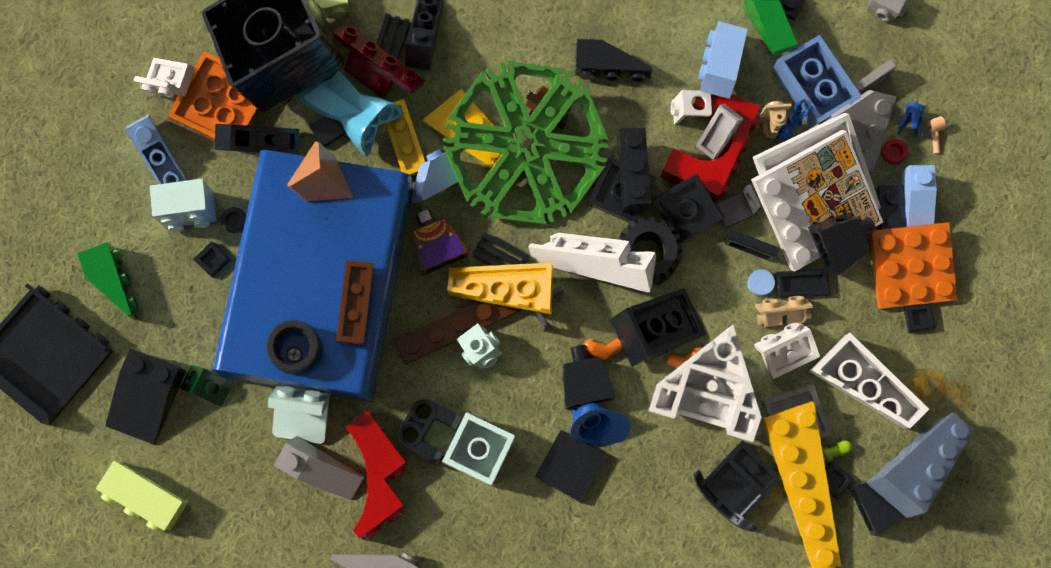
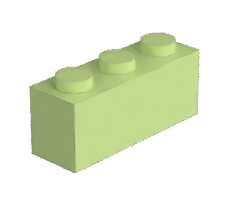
M118 461L112 462L96 487V490L103 493L101 496L103 500L112 505H116L118 502L126 507L124 509L126 514L136 519L139 516L148 520L146 525L159 533L162 530L171 531L188 504L185 500Z

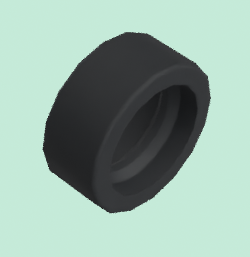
M298 320L284 321L277 325L269 334L266 343L267 355L272 364L282 372L291 375L303 374L312 369L319 361L322 351L321 341L314 329L305 322ZM296 331L307 336L310 341V351L305 360L292 364L281 359L278 353V344L285 334Z

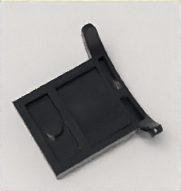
M743 440L737 444L705 479L700 470H697L693 475L694 483L702 496L729 522L748 532H754L757 526L746 520L745 517L782 479Z

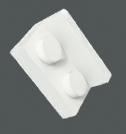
M801 323L789 324L783 331L777 334L766 335L761 338L760 342L754 344L756 350L763 357L769 376L773 379L820 357L811 330Z

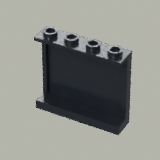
M27 283L25 287L29 290L28 293L0 323V390L40 423L50 426L114 351L108 347L110 341L100 333L94 336L88 331L91 326L80 317L73 319L68 315L71 310L60 301H57L56 304L49 299L52 294L40 285L35 288Z

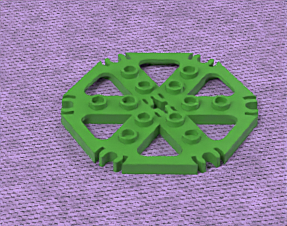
M505 61L509 72H506V66L501 62L498 64L500 74L494 75L492 70L487 68L486 75L490 79L488 81L482 71L446 119L455 121L457 124H445L444 128L452 129L454 136L451 139L443 138V142L448 144L454 143V147L443 146L466 201L468 202L470 197L475 194L476 197L470 203L472 207L478 201L484 202L485 207L481 212L483 215L487 214L490 208L493 207L491 214L487 217L547 224L544 213H546L547 220L552 223L555 222L552 216L553 211L559 210L561 216L566 217L567 212L563 207L565 205L569 214H571L605 168V166L595 163L596 161H607V158H602L598 155V150L600 148H609V145L598 143V140L609 141L587 86L584 85L578 93L577 89L582 86L583 81L578 80L574 86L569 84L568 79L572 75L571 72H567L560 79L562 72L566 69ZM519 75L543 77L550 82L549 91L531 115L528 113L515 82ZM481 91H488L492 95L505 127L469 123L465 119L466 110ZM572 103H578L582 106L591 128L590 134L587 137L551 133ZM523 135L527 139L533 140V143L530 144V152L526 147H520V143L523 142ZM470 149L502 153L479 184H473L469 181L460 160V154L463 150ZM548 159L581 163L585 166V175L569 195L562 194ZM522 171H524L536 200V207L532 211L506 209L501 203L502 198Z

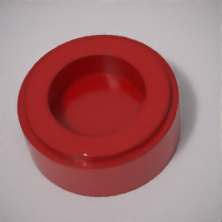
M890 139L881 148L883 160L891 165L900 164L908 155L906 144L899 139Z

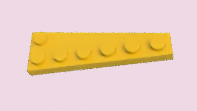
M814 402L761 418L811 567L836 568L841 566Z

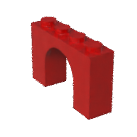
M711 94L712 114L709 117H705L711 120L718 107L725 104L743 118L742 123L729 142L728 152L716 160L704 161L673 148L660 177L678 184L691 175L698 173L715 202L719 196L725 197L731 184L727 182L730 173L735 175L741 162L737 159L740 151H746L751 138L747 137L750 129L755 130L760 120L759 115H757L760 106L734 94H731L730 99ZM696 97L693 107L696 110H703L705 108L704 100Z

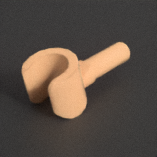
M941 116L927 123V127L931 126V129L928 130L932 135L934 154L940 153L939 131L946 128L945 120Z

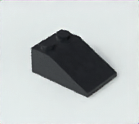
M685 288L628 307L610 319L632 367L707 335Z
M130 348L118 375L105 426L155 445L186 370Z

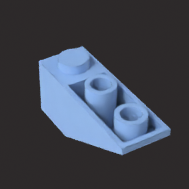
M150 114L126 126V132L158 184L187 181Z

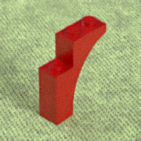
M366 411L346 426V428L358 444L363 455L368 478L366 504L353 531L359 539L366 537L370 540L381 531L379 527L387 520L392 523L403 515L401 509L405 505L386 480L391 478L394 481L405 473L406 470L403 467L407 465V462L372 415Z

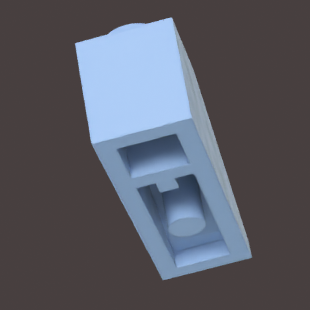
M909 165L901 173V185H904L906 225L911 227L934 224L937 192L935 165Z

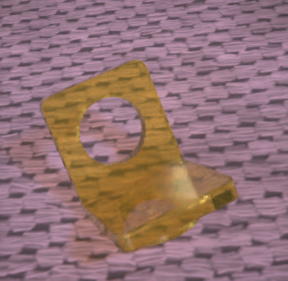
M921 369L912 373L911 388L913 393H916L918 399L946 395L941 370L926 371V369ZM929 376L935 377L939 382V387L934 392H930L927 378Z

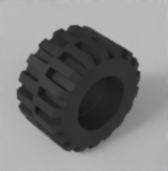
M643 217L639 218L636 223L634 221L629 223L628 227L622 230L618 240L629 241L630 252H633L635 243L641 240H652L661 247L663 258L661 262L655 264L652 286L653 284L658 286L664 280H668L677 269L682 257V244H679V234L675 235L673 233L675 229L671 225L669 227L665 226L666 221L661 219L660 223L655 222V217H650L648 221H645Z

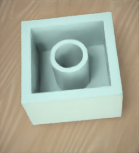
M203 179L150 186L152 216L163 227L168 228L169 231H181L187 225L205 228L210 226V222H217L214 191Z
M466 412L442 462L492 487L515 440V435Z

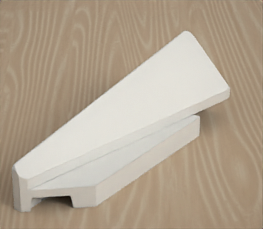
M557 233L550 236V242L538 245L532 243L528 246L532 260L538 263H552L553 268L644 292H650L652 288L656 254L655 252H630L629 241Z

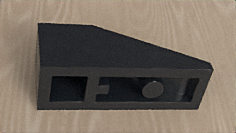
M215 124V150L240 152L270 150L299 154L300 129Z

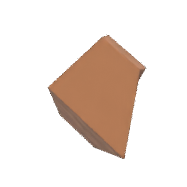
M315 141L287 186L305 201L354 198L336 157L319 142Z

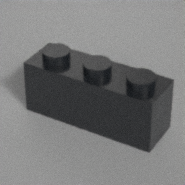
M646 128L619 129L617 150L622 213L648 212L651 205Z

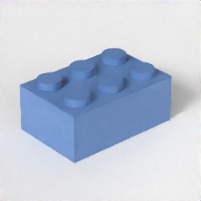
M820 35L777 59L771 70L794 105L805 99V102L802 103L803 110L801 112L813 106L812 112L804 117L810 128L817 124H822L831 118L833 113L861 98V94Z

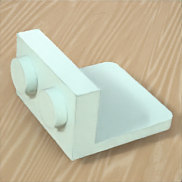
M277 385L268 397V408H274L273 435L286 439L298 436L306 442L323 443L326 439L330 393Z

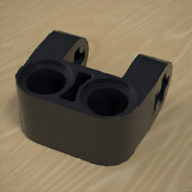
M420 399L413 404L398 432V438L412 452L439 466L445 454L424 443L423 440L435 419L457 431L463 418L430 400ZM421 406H429L432 413L429 418L421 419L417 416L418 409ZM409 429H416L418 431L417 440L412 443L406 442L404 439L405 432Z

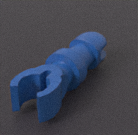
M805 99L795 104L793 114L788 116L786 125L779 130L778 139L785 142L793 136L794 130L801 126L802 119L812 112L813 106L801 112L803 110L802 103L805 102Z

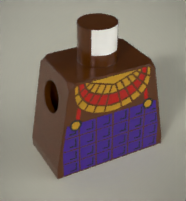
M430 210L422 211L416 215L420 228L413 230L412 235L423 276L468 257L466 247L446 218L435 221Z

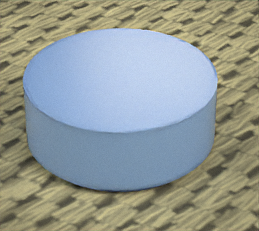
M759 269L749 276L747 284L749 290L754 295L765 296L773 290L775 280L769 271Z

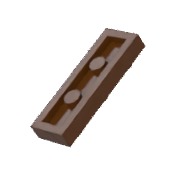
M346 260L336 336L337 343L365 345L374 263Z

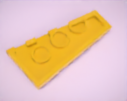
M460 89L426 116L422 122L440 133L443 137L451 139L454 136L453 130L444 128V126L449 123L457 124L455 121L446 119L465 95L464 91ZM472 102L465 112V119L469 123L493 125ZM470 149L463 150L489 169L493 167L502 154Z
M552 263L449 268L447 291L449 296L552 314L553 265Z

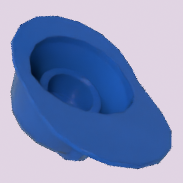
M587 403L572 410L573 423L570 432L571 437L577 442L607 446L622 442L629 435L631 429L629 420L620 413L606 410L598 403Z

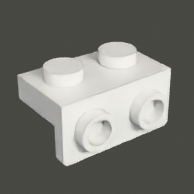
M153 58L147 78L135 76L134 82L142 85L141 89L156 95L158 91L159 94L173 98L174 94L185 96L195 67L186 63Z

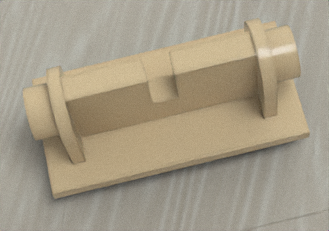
M774 101L765 105L759 116L760 120L758 123H762L763 133L767 138L773 139L777 137L779 129L786 123V114L792 106L791 103L783 104L782 101Z
M791 296L785 301L765 299L762 301L763 303L755 304V307L761 314L757 315L758 325H763L764 327L783 325L782 316L786 315L787 324L805 323L811 319L810 308H813V305L803 296Z

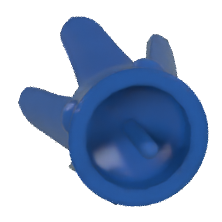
M918 101L906 104L904 117L898 127V134H900L901 130L911 119V128L914 129L915 139L918 135L920 121L921 133L924 136L923 115L926 110L925 106L918 104Z

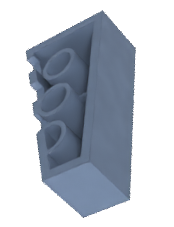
M955 413L936 419L909 446L902 449L897 457L881 468V471L876 476L871 477L866 483L905 517L909 518L924 514L933 502L974 430Z

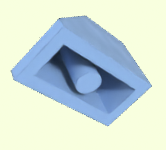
M439 149L427 155L428 161L420 164L411 197L413 204L424 201L458 182L446 152L442 153Z

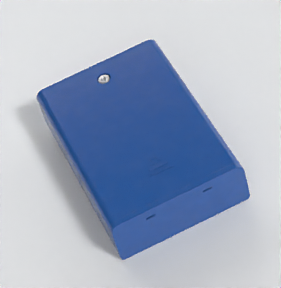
M261 150L212 370L226 379L274 387L279 385L304 390H315L330 393V396L373 402L414 189L411 176L400 171L338 162L354 198L305 201L291 190L287 184L306 156ZM346 260L374 263L365 345L336 342ZM298 320L305 322L314 329L321 341L322 351L319 361L312 369L303 374L291 375L282 372L272 364L267 355L266 343L268 336L277 325L284 321ZM289 332L280 339L278 353L285 362L299 363L309 355L310 341L303 333Z

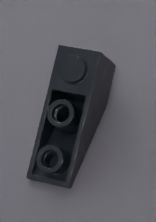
M443 0L417 1L405 43L406 67L431 69Z
M577 39L575 76H580L584 80L595 79V76L600 77L601 69L606 70L605 79L609 81L620 80L621 70L631 71V81L643 82L646 80V76L647 79H650L652 67L604 40Z

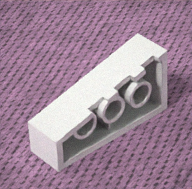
M851 333L846 334L809 371L902 428H911L929 410Z

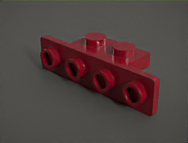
M345 24L333 32L334 38L351 50L344 70L380 97L384 98L387 96L394 82L410 94L424 85L425 80L418 76L415 71L403 65L397 58L388 54L375 42L358 32L356 28Z

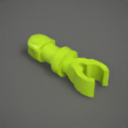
M840 441L830 448L823 447L824 461L829 463L836 456L848 454L852 450L851 443Z

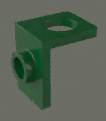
M191 365L180 389L213 404L222 406L232 387V382L203 368ZM195 374L193 382L189 385L192 376Z

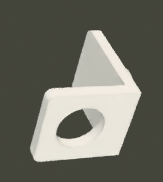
M682 90L671 103V114L674 115V124H679L686 116L709 117L712 114L711 94L697 90ZM694 97H700L704 100L705 108L703 110H696L692 106L691 102Z

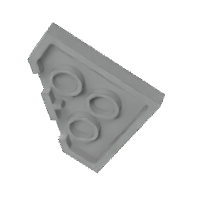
M872 90L862 94L861 98L851 105H845L825 121L827 122L843 113L850 115L868 171L874 170L896 100L895 96Z

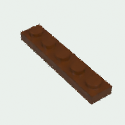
M477 301L395 341L407 365L458 341L457 339L476 324L486 328L524 309Z

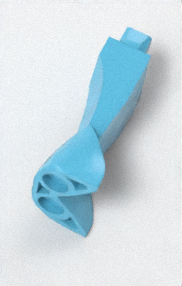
M340 71L331 79L323 82L320 81L297 94L301 102L311 110L328 118L341 121L345 132L355 147L366 157L371 152L378 126L400 118L404 114L400 107L393 102L359 94Z

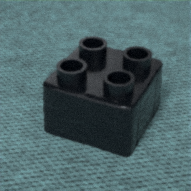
M218 0L202 11L204 22L223 65L222 68L228 83L261 112L286 105L300 92L320 81H327L334 77L344 65L343 56L317 0Z

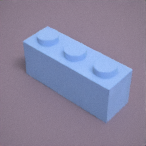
M718 21L716 30H710L706 45L711 47H706L702 62H705L706 65H701L698 79L702 80L700 91L730 99L737 79L748 29Z

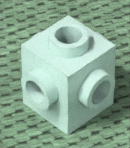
M476 324L457 339L464 350L462 356L470 366L474 364L480 369L488 368L497 362V357L503 354L498 347L501 343L492 331L488 333L479 324Z

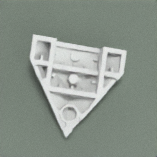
M734 325L726 329L656 385L649 411L674 419L676 414L684 415L726 428L727 435L751 442L754 441L761 420V414Z

